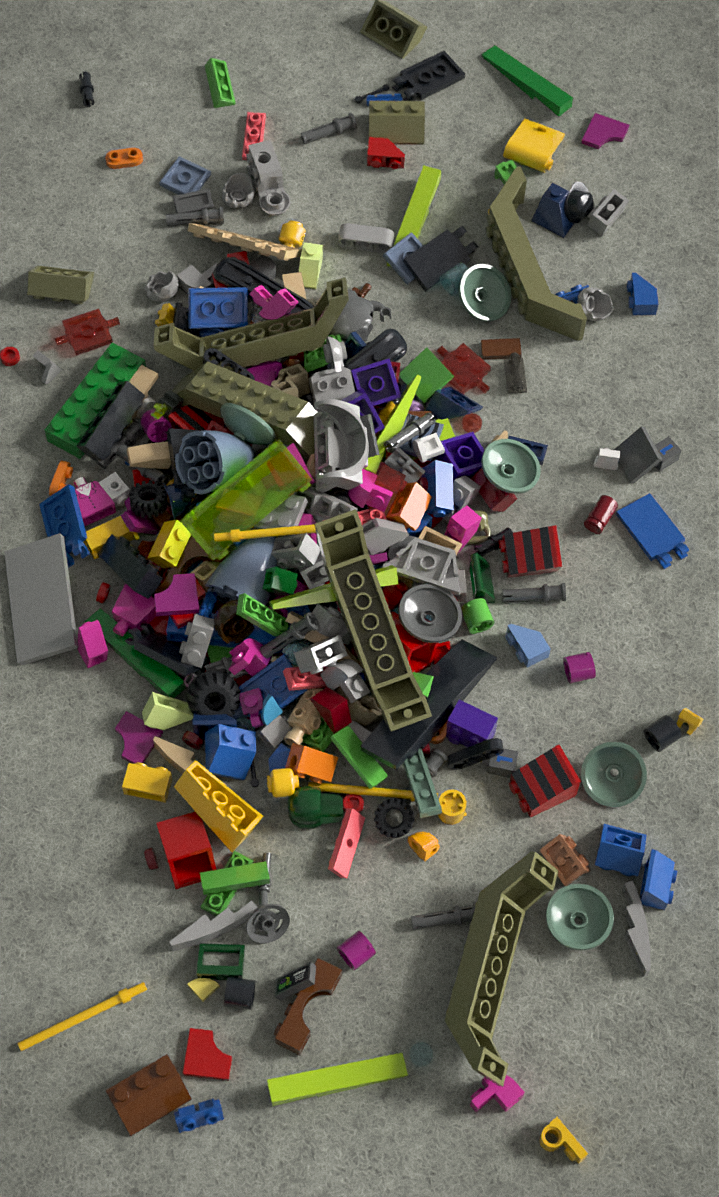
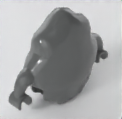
M348 289L349 300L329 335L335 336L340 334L345 344L350 333L357 332L365 342L373 329L371 323L374 311L380 312V321L384 322L385 315L389 316L390 319L392 318L391 309L378 301H369L359 297L354 290Z

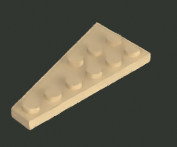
M190 223L188 226V231L194 233L193 236L210 237L215 242L222 243L224 241L232 246H241V250L259 251L260 255H273L277 259L285 261L301 257L302 249L196 223Z

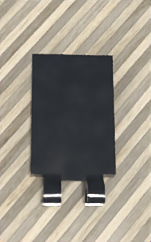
M442 51L400 71V77L393 79L396 85H393L392 88L395 92L402 90L404 87L407 88L404 91L406 97L403 98V101H414L416 97L422 100L465 78L466 74L445 51Z
M463 225L452 234L447 229L403 260L425 292L471 260L468 255L478 248L475 241L466 247L460 242L459 239L467 232Z
M169 428L166 434L175 488H181L182 502H191V498H195L194 489L188 487L187 483H182L176 470L175 456L179 453L182 444L181 439L190 432L203 430ZM209 461L198 462L194 467L202 466ZM214 492L200 494V501L206 498L213 499Z
M149 623L140 625L146 631V634L141 633L137 628L128 630L129 633L133 634L134 639L131 637L126 639L125 642L127 644L134 645L135 650L184 676L203 669L205 665L210 663L211 658L205 656L202 668L181 662L183 654L179 653L182 643L167 641V636L161 632L155 633Z

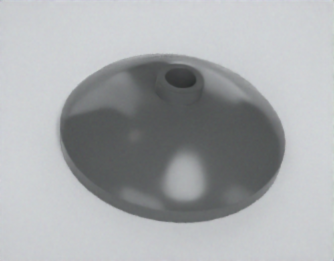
M422 584L409 589L399 604L398 612L401 624L411 636L424 642L439 643L450 639L458 631L462 621V611L457 599L449 591L436 585Z

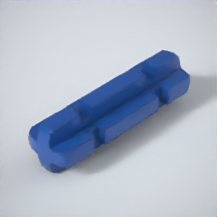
M379 94L375 97L374 95H368L366 103L369 106V101H402V94Z
M208 591L206 593L198 615L210 618L215 606L214 604L217 601L216 592Z

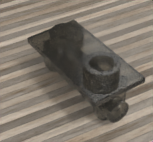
M513 352L510 354L509 359H504L507 393H527L523 358H520L518 353Z

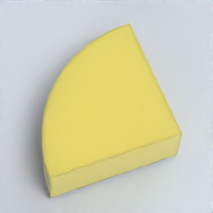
M208 978L194 979L187 984L202 1002L220 987L217 982Z

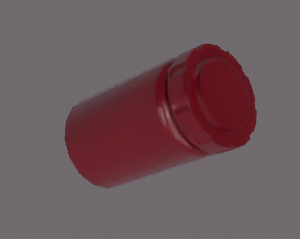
M601 495L584 521L585 528L595 534H601L618 508L617 502L610 496Z

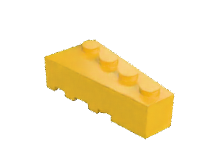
M194 761L185 770L174 786L232 853L263 818V815L197 761Z

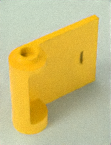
M524 119L509 139L503 157L545 173L546 170L550 171L554 161L551 159L552 155L564 139L565 133Z

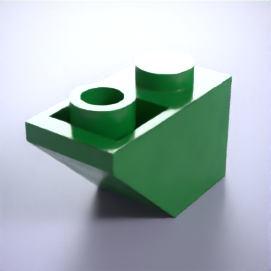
M278 567L267 568L262 589L269 592L272 598L293 595L297 588L296 579L298 574Z

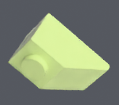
M303 243L299 272L302 274L304 288H317L323 259V245Z
M152 692L142 711L144 725L154 729L166 730L193 719V714L187 702Z

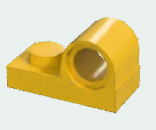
M558 1117L553 1119L542 1130L539 1142L544 1150L552 1152L563 1145L566 1148L564 1152L571 1161L576 1160L578 1164L587 1157L588 1153ZM548 1133L554 1134L557 1137V1142L554 1144L547 1142L545 1135Z

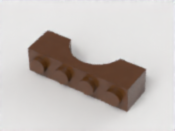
M197 527L196 531L193 530L177 566L168 568L165 580L159 584L154 594L168 589L173 582V575L186 574L187 570L194 563L203 560L213 561L223 542H215L214 536L200 527Z
M317 958L314 964L316 965L315 984L295 993L297 996L295 1002H290L285 1010L284 1015L287 1017L283 1024L279 1022L273 1034L276 1036V1044L299 1056L311 1036L310 1029L306 1026L302 1016L305 1006L315 997L321 995L332 996L342 977L341 969Z

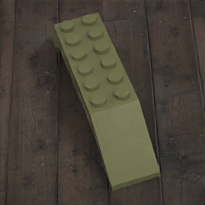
M521 166L516 167L490 206L489 215H487V237L493 241L492 248L494 253H498L499 266L505 270V278L511 284L512 296L514 299L517 298L518 311L524 315L525 320L577 341L583 340L587 318L581 304H574L550 292L516 213L518 206L524 204L527 183Z
M346 277L326 282L327 288L314 308L285 315L278 319L266 320L201 338L175 327L174 323L155 327L154 349L192 370L203 365L204 353L210 348L219 350L242 367L257 366L262 362L276 361L281 357L295 356L304 351H314L322 347L326 337L349 300ZM215 357L209 358L210 361L216 359ZM229 366L224 367L225 369L234 371L233 368Z
M211 362L204 363L184 376L172 390L184 399L181 408L191 405L222 418L220 408L223 404L233 403L242 406L258 415L273 429L276 435L275 441L287 446L294 443L306 464L311 454H315L314 414L318 412L305 400Z
M355 509L315 523L328 579L360 666L363 669L370 693L390 732L431 717L432 714L427 700L413 676L370 559L363 532L364 529L357 510Z
M529 852L480 891L445 1017L448 1028L472 1069L497 1086L502 1087L509 1064L501 1059L492 1041L522 922L525 911L548 891L554 890L558 870L536 852Z

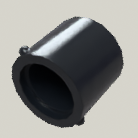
M668 715L662 716L643 731L646 740L657 752L663 751L682 736L678 725Z
M228 977L224 1007L252 1010L256 980Z

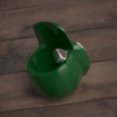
M300 786L295 788L293 795L288 796L287 808L289 818L293 825L300 829H315L322 824L340 822L343 818V800L339 795L322 794L321 788Z

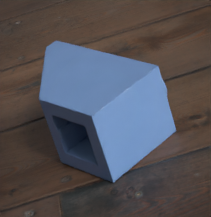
M514 624L507 626L506 641L516 649V656L520 663L524 662L528 668L549 657L551 649L539 631Z

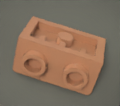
M559 834L542 847L540 852L547 862L558 870L557 876L564 886H568L582 874L591 871L588 867L590 863L582 853L579 855L575 847L577 845L570 836L566 837Z

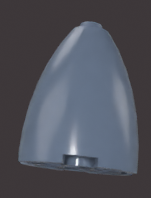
M211 430L194 431L185 435L181 439L182 444L179 453L175 456L176 470L182 483H187L188 487L194 489V493L197 494L219 491L236 483L247 474L256 458L254 449L239 437ZM209 461L202 466L194 467L198 462Z
M277 536L252 538L241 543L215 569L205 584L208 587L207 591L216 592L217 600L222 604L233 600L238 601L239 595L245 593L266 606L271 594L262 588L266 569L278 567V561L271 554Z

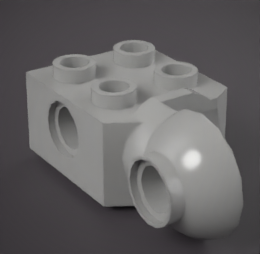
M270 140L248 145L249 153L246 154L249 165L247 170L249 176L254 178L252 181L255 185V191H258L260 196V207L268 215L279 216L288 210L291 201L283 188L282 169Z
M326 337L323 351L326 363H330L332 369L316 372L308 378L313 404L327 399L342 400L355 392L351 371L345 368L343 360L347 359L344 341L339 342L335 338Z

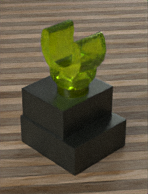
M171 390L166 391L164 396L159 399V402L153 406L156 410L151 413V416L157 420L164 416L169 420V415L181 408L184 399Z

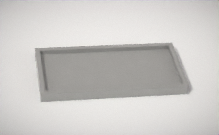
M59 533L5 551L17 663L25 665L78 648L64 536Z

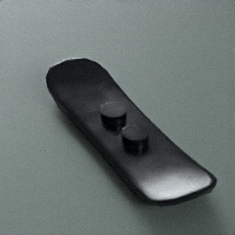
M227 257L222 259L213 271L214 278L228 287H247V297L253 300V297L250 295L251 291L260 285L273 297L278 291L285 288L299 302L286 315L314 308L302 296L277 283L238 258Z
M386 329L344 363V367L351 371L389 358L390 361L397 362L406 354L407 343L397 330Z

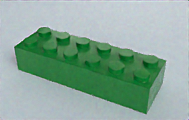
M112 342L44 429L47 442L81 459L85 453L76 447L117 383L120 381H130L141 365L146 367L145 359Z

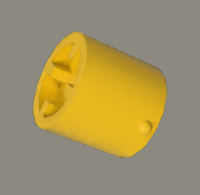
M452 789L440 795L439 802L442 813L438 814L439 819L450 825L459 823L467 815L465 813L467 803L465 796L460 791Z

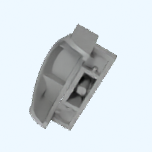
M336 399L321 400L314 403V410L319 411L314 414L316 491L324 493L334 487L350 490L363 484L362 469L368 467L369 443L367 428L364 427L360 420V407ZM334 423L337 425L339 430L334 429Z

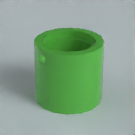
M474 599L461 607L462 616L471 634L486 631L494 625L495 621L485 599Z

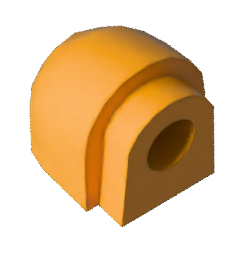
M416 832L407 838L409 846L424 861L436 854L440 848L438 839L428 832Z

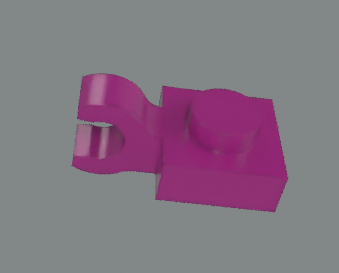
M260 688L240 693L243 714H250L252 727L255 728L264 726L260 714L264 701Z

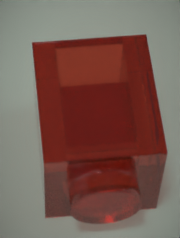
M383 465L374 484L397 495L398 491L403 492L407 481L404 480L406 475Z

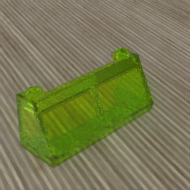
M278 438L182 517L181 523L213 561L216 558L221 560L229 553L227 549L234 542L231 540L215 542L214 533L231 532L234 529H240V531L250 530L298 490L302 493L311 486L309 482L312 478Z

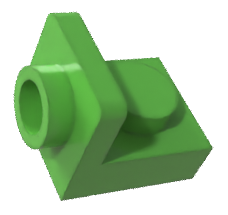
M513 160L501 162L495 166L494 177L495 179L500 178L504 185L517 167Z

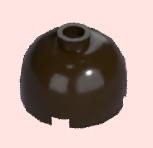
M236 600L223 604L214 616L215 630L221 639L228 644L232 641L235 643L242 642L255 629L253 623L236 614L238 601Z

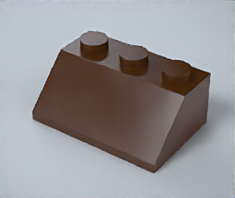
M168 1054L106 1090L110 1101L130 1136H133L192 1100Z

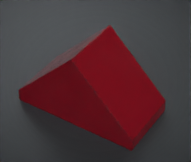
M326 687L310 698V701L333 734L352 723L347 699L332 689Z

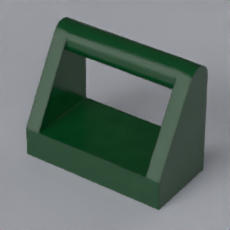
M473 553L470 555L469 561L473 600L482 598L486 600L487 604L495 603L490 563L478 553Z
M200 943L197 978H208L211 980H227L228 977L243 978L245 945ZM204 952L239 954L238 966L203 965Z

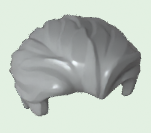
M242 172L229 177L222 191L223 202L230 208H244L251 203L255 193V185L251 177Z
M159 271L155 275L149 276L144 289L149 299L156 302H164L177 293L179 284L173 272L168 271L164 273Z
M584 288L578 295L577 303L581 304L587 320H603L613 311L610 296L598 288Z

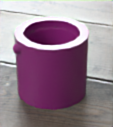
M151 409L142 415L140 424L148 438L155 443L166 441V432L169 428H172L169 420L158 413L156 409Z
M590 652L563 657L564 671L569 684L596 677L595 665Z
M357 931L337 946L339 955L353 971L376 955L374 947L360 931Z

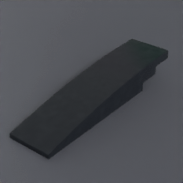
M463 639L459 641L425 674L434 677L429 695L425 697L432 716L391 732L383 719L360 746L361 751L397 771L407 758L411 760L420 747L424 749L449 719L458 700L464 701L495 663L497 657Z

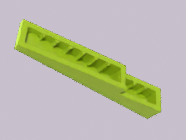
M423 165L394 245L411 232L418 239L440 183L441 170Z
M416 375L407 385L401 398L384 423L385 428L380 430L376 437L380 455L368 458V467L363 469L374 474L377 473L385 448L390 446L384 447V442L401 432L421 376Z
M390 565L375 570L380 586L398 584L397 567ZM329 583L269 601V606L272 609H280L337 600Z
M402 1052L267 1079L272 1106H277L314 1096H326L408 1076Z

